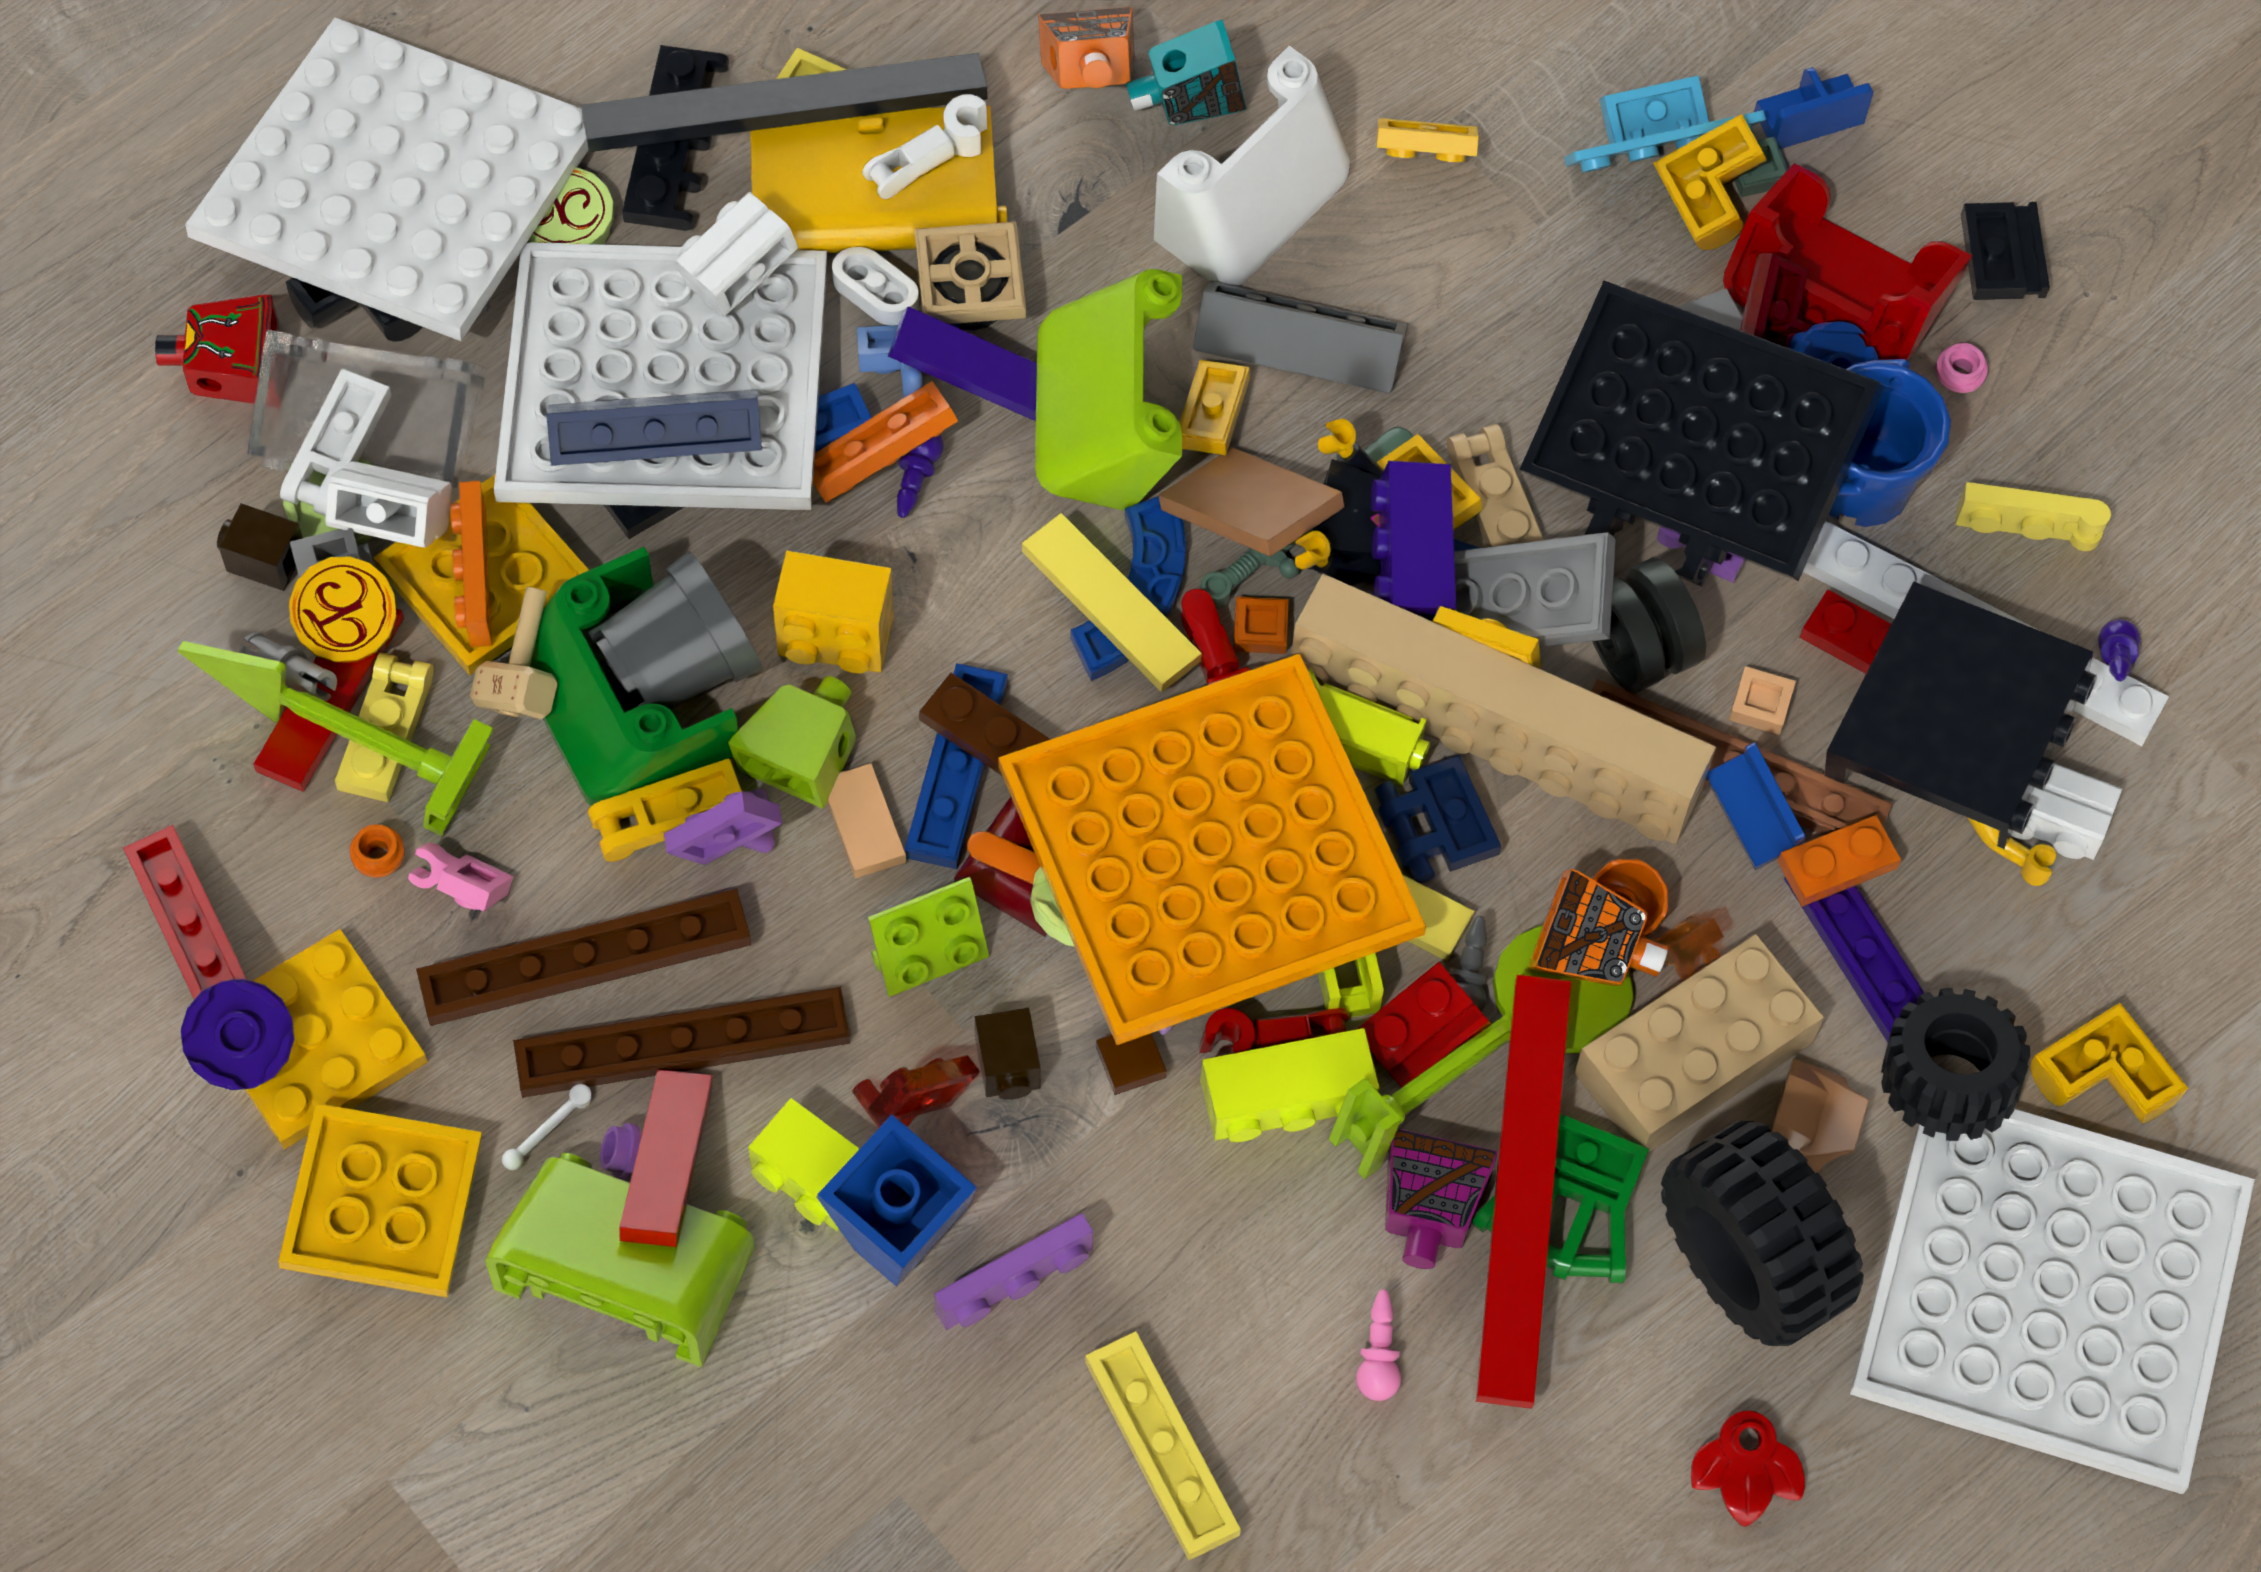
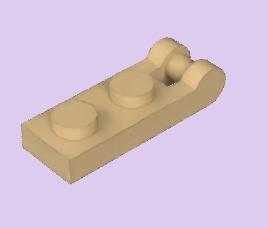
M1493 424L1483 427L1480 434L1466 437L1464 433L1448 437L1447 449L1456 473L1481 498L1483 510L1475 515L1474 518L1486 547L1543 541V536L1507 452L1504 435L1500 426ZM1486 453L1490 463L1476 467L1472 457Z

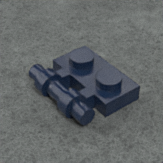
M1460 755L1410 771L1409 783L1413 792L1400 796L1392 781L1382 783L1375 788L1374 791L1381 804L1378 808L1384 826L1391 827L1399 844V848L1396 850L1399 860L1404 868L1410 869L1416 882L1422 884L1434 878L1435 872L1429 861L1433 856L1442 854L1451 872L1500 854L1501 844ZM1423 813L1432 833L1418 837L1410 818Z

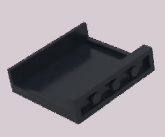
M1913 581L1827 749L1824 776L1844 784L1849 773L1854 771L2000 830L1997 846L2005 849L2013 831L2022 834L2029 822L2034 804L2028 802L2034 788L2043 791L2050 779L2055 760L2049 757L2055 745L2064 748L2071 736L2076 717L2070 714L2076 702L2085 705L2091 695L2097 675L2090 673L2093 651Z

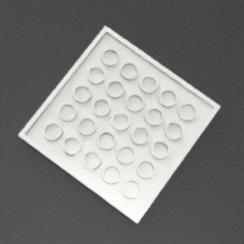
M334 17L186 222L187 235L196 241L462 341L563 189L574 168L579 165L587 153L588 145L582 109Z
M526 243L520 252L494 483L496 502L811 510L827 279V251L796 250L723 317L683 280L675 263L682 247ZM757 390L762 450L551 466L546 416L548 405Z
M2016 1109L2009 1119H2003L1999 1129L1991 1133L1984 1128L1982 1137L1970 1140L1967 1134H1960L1958 1141L1946 1140V1134L1935 1132L1933 1138L1922 1134L1924 1127L1918 1124L1850 1395L2184 1494L2189 1487L2255 1179Z

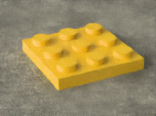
M495 475L481 484L486 504L492 646L471 647L467 629L457 628L454 598L455 596H464L463 581H455L452 551L453 549H462L461 534L453 535L451 511L447 532L438 539L435 538L434 542L426 548L395 542L373 557L376 568L386 577L388 582L469 676L475 673L476 668L485 661L491 662L513 646L526 587L547 591L545 606L564 582L589 571L531 503L496 502L494 494Z
M341 929L331 933L253 980V982L265 985L283 1000L293 1021L294 1043L287 1063L273 1079L256 1088L244 1089L284 1150L308 1136L315 1103L352 1109L428 1063L424 1051Z
M315 1103L278 1260L279 1268L448 1298L480 1152L482 1132Z

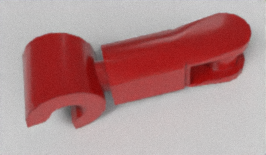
M1191 589L1186 592L1181 601V622L1190 642L1202 653L1199 665L1206 679V684L1209 685L1250 671L1251 669L1248 667L1239 669L1238 659L1224 626L1220 624L1221 620L1210 594L1202 589Z
M1339 1007L1338 1009H1325L1298 1015L1255 1019L1254 1024H1252V1021L1246 1014L1237 1009H1220L1209 1017L1205 1025L1199 1054L1211 1052L1215 1044L1221 1040H1228L1234 1044L1230 1054L1320 1037H1312L1311 1028L1323 1027L1325 1035L1346 1032L1345 1022L1349 1019L1348 1010Z

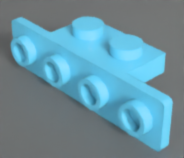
M1699 75L1606 95L1599 100L1609 144L1575 151L1564 157L1565 165L1570 167L1580 164L1582 173L1610 167L1612 166L1611 157L1628 154L1629 162L1649 159L1659 155L1657 147L1675 143L1677 150L1734 117L1709 122ZM1764 110L1743 114L1752 133V126L1766 120Z

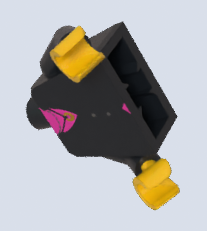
M1337 419L1326 423V428L1333 433V436L1328 435L1319 438L1318 449L1324 454L1337 452V460H1331L1323 484L1342 492L1344 508L1313 528L1312 532L1296 540L1295 543L1304 547L1306 552L1295 557V565L1301 570H1315L1321 575L1323 573L1352 586L1381 576L1380 559H1373L1372 538L1374 529L1376 527L1379 528V511L1371 510L1370 498L1373 480H1380L1384 470L1355 441L1356 431L1351 422L1346 419Z

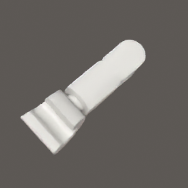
M972 94L953 98L944 110V130L935 125L900 147L874 157L863 168V176L866 180L874 181L878 185L877 193L882 199H889L918 177L954 157V154L963 157L980 155V132L987 129L986 102ZM899 166L901 167V169H899L898 171L894 173L892 172L893 169Z

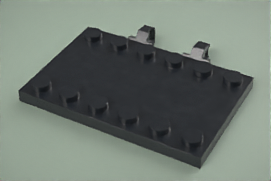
M1604 280L1520 470L1527 475L1590 499L1587 511L1592 513L1593 517L1585 535L1608 532L1614 536L1616 532L1623 529V521L1633 525L1635 517L1679 534V542L1686 546L1684 550L1686 560L1682 568L1675 570L1679 578L1702 587L1714 562L1721 565L1726 558V553L1799 581L1885 387L1879 381Z

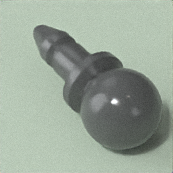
M1477 916L1465 936L1466 946L1463 947L1460 961L1462 967L1460 970L1450 969V975L1482 1012L1485 1007L1486 996L1481 985L1487 982L1488 976L1479 974L1478 971L1482 967L1483 947L1486 946L1487 932L1484 917Z

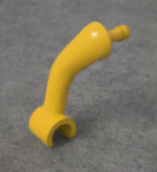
M1968 818L1979 838L1991 850L2021 867V875L2028 884L2041 886L2049 880L2052 871L2046 866H2051L2056 859L2054 848L2049 845L2039 844L2030 850L2010 837L2005 849L1997 846L2000 830Z

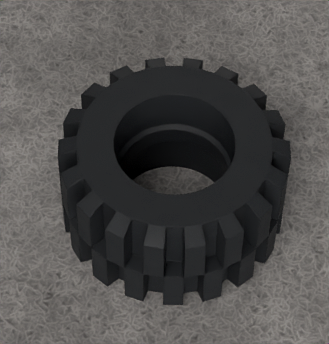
M1952 988L1940 989L1937 997H1934L1930 992L1919 995L1916 1005L1909 1002L1902 1008L1900 1018H1895L1881 1069V1073H1883L1881 1081L1883 1093H1890L1888 1104L1894 1112L1904 1111L1902 1121L1910 1127L1917 1123L1924 1127L1922 1134L1933 1138L1935 1132L1946 1134V1140L1958 1141L1960 1134H1967L1968 1138L1973 1140L1982 1137L1984 1128L1991 1133L1999 1129L2003 1119H2009L2015 1110L2029 1067L2030 1046L2025 1045L2027 1034L2024 1027L2014 1026L2016 1016L2008 1008L2000 1011L1997 1008V1000L1990 996H1987L1985 1000L1976 998V991L1964 989L1961 995L1954 994ZM1945 1054L1955 1055L1971 1062L1980 1072L1973 1074L1953 1073L1938 1066L1931 1057Z

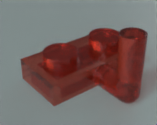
M968 1055L946 1061L943 1058H936L920 1068L908 1070L907 1067H902L895 1070L881 1082V1093L870 1079H865L853 1088L852 1093L878 1128L891 1115H894L908 1127L918 1115L952 1106L980 1073V1070Z

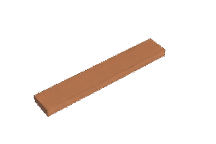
M1599 679L1596 680L1591 690L1595 694L1716 746L1709 771L1744 754V748L1751 744ZM1758 747L1799 825L1822 835L1829 834L1874 815H1877L1882 826L1884 825L1893 803L1846 783L1843 784L1820 772ZM1706 779L1704 785L1710 787V785H1709V783H1708V781H1707V779Z

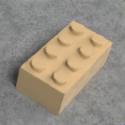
M1755 934L1582 1048L1574 1074L1625 1139L1649 1148L1647 1153L1649 1154L1814 1043L1824 1017Z

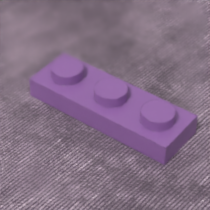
M1081 1213L934 1293L935 1313L944 1328L948 1330L959 1323L962 1327L973 1325L988 1315L991 1311L990 1306L1009 1296L1011 1300L1020 1299L1035 1290L1040 1284L1039 1279L1056 1270H1059L1060 1273H1066L1080 1266L1089 1257L1088 1253L1093 1250L1092 1228Z

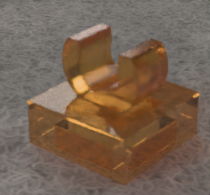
M1690 916L1654 941L1668 946L1664 964L1675 965L1678 976L1685 981L1697 973L1694 969V960L1698 955L1702 956L1707 966L1721 957L1719 951L1712 945L1722 939L1724 935L1714 918Z

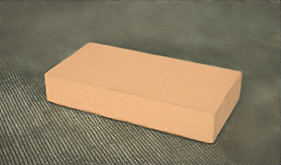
M872 763L839 773L827 804L854 878H860L906 863V854Z

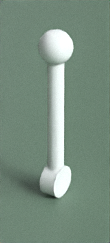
M583 1084L573 1086L569 1093V1100L519 1147L504 1152L501 1159L504 1167L508 1170L519 1169L523 1164L524 1156L575 1108L587 1107L592 1099L589 1087Z

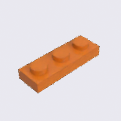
M931 381L817 451L814 461L813 484L824 502L827 503L838 495L850 491L856 484L883 467L892 465L901 456L930 438L939 436L945 429L958 422V419L934 382Z
M480 481L459 482L460 503H451L450 505L453 535L461 534L462 549H453L452 551L455 581H463L464 596H455L454 598L457 628L467 629L471 647L492 646L486 504Z

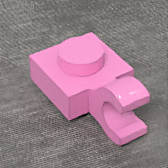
M428 842L417 848L415 855L430 863L431 872L418 867L409 873L408 880L420 888H430L438 883L437 890L454 897V901L460 906L472 910L485 911L508 895L514 876L467 854L458 859L447 853L438 844Z

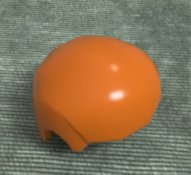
M1617 859L1606 864L1593 876L1592 879L1648 913L1641 933L1642 937L1646 938L1653 933L1665 919L1668 912V887L1659 871L1642 860Z

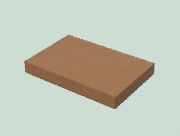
M1233 447L1228 449L1226 455H1219L1158 495L1162 511L1270 557L1344 508L1341 491Z

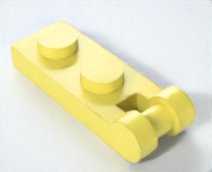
M1966 482L1956 507L1955 525L1971 527L1973 530L1981 533L1996 531L2017 533L2033 540L2047 538L2069 540L2077 550L2091 551L2099 545L2103 531L2109 523L2111 511L2107 504L2097 499Z
M379 653L374 664L372 681L358 717L411 742L434 675L433 664L415 661L411 665L398 662L396 655ZM394 682L408 686L405 696L390 693ZM349 740L335 778L337 790L389 803L402 764Z

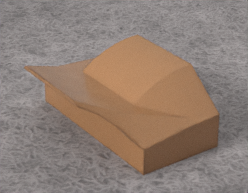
M1793 1058L1771 1126V1132H1779L1788 1139V1144L1793 1149H1798L1808 1160L1807 1164L1817 1173L1826 1163L1854 1152L1869 1099L1849 1087L1845 1077Z

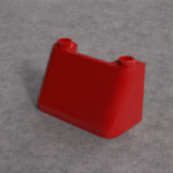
M1794 163L1751 209L1724 271V288L1728 290L1735 302L1745 307L1756 257L1759 254L1774 253L1808 269L1797 319L1810 325L1823 322H1848L1854 324L1865 333L1858 335L1864 340L1866 347H1874L1879 360L1905 359L1908 361L1963 277L1973 255L1949 243L1932 241L1920 249L1914 257L1912 264L1825 219L1824 217L1831 201L1829 187L1817 174Z

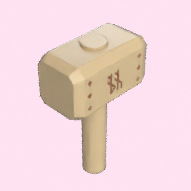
M526 587L509 664L485 661L476 668L470 692V698L476 707L514 718L521 716L542 719L551 712L557 682L551 673L530 667L547 591Z

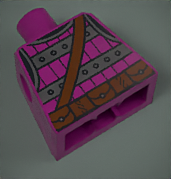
M1397 1129L1388 1152L1385 1230L1391 1234L1407 1237L1402 1256L1404 1263L1415 1268L1432 1269L1436 1264L1439 1245L1462 1248L1490 1182L1498 1151Z

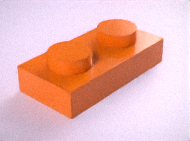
M1874 815L1780 853L1777 862L1801 907L1896 870L1899 867L1901 858L1877 815Z

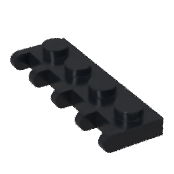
M660 45L649 96L705 89L708 72H726L729 58L721 53ZM712 137L637 146L622 209L623 221L625 223L683 231L691 230L694 216L689 212L678 210L681 192H699L703 179L697 174L686 172L691 150H709Z

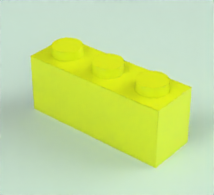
M1364 1028L1203 1059L1201 1066L1200 1082L1215 1141L1229 1138L1231 1142H1245L1258 1137L1262 1131L1283 1127L1285 1131L1295 1132L1313 1126L1317 1120L1338 1117L1348 1089L1364 1078L1370 1082L1378 1093L1380 1090Z

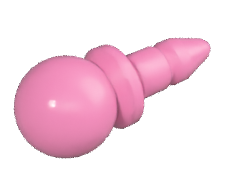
M1384 1289L1377 1293L1371 1309V1319L1373 1320L1370 1325L1369 1337L1371 1347L1369 1349H1360V1355L1365 1360L1360 1364L1356 1373L1358 1389L1365 1397L1374 1401H1384L1396 1394L1401 1384V1373L1399 1367L1394 1362L1400 1357V1351H1393L1389 1348L1392 1344L1393 1326L1391 1321L1393 1320L1394 1312L1389 1293Z

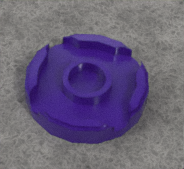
M246 979L221 981L201 991L187 1008L181 1026L183 1052L193 1071L209 1084L232 1091L253 1089L273 1079L287 1063L294 1043L292 1017L283 1000L265 985Z

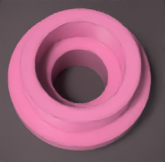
M1958 343L1945 349L1940 354L1935 370L1938 380L1947 389L1958 393H1968L1975 391L1984 383L1988 366L1983 353L1977 347L1968 343ZM1953 368H1963L1968 374L1957 372Z

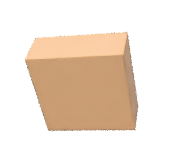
M1745 666L1729 720L1780 735L1796 681Z

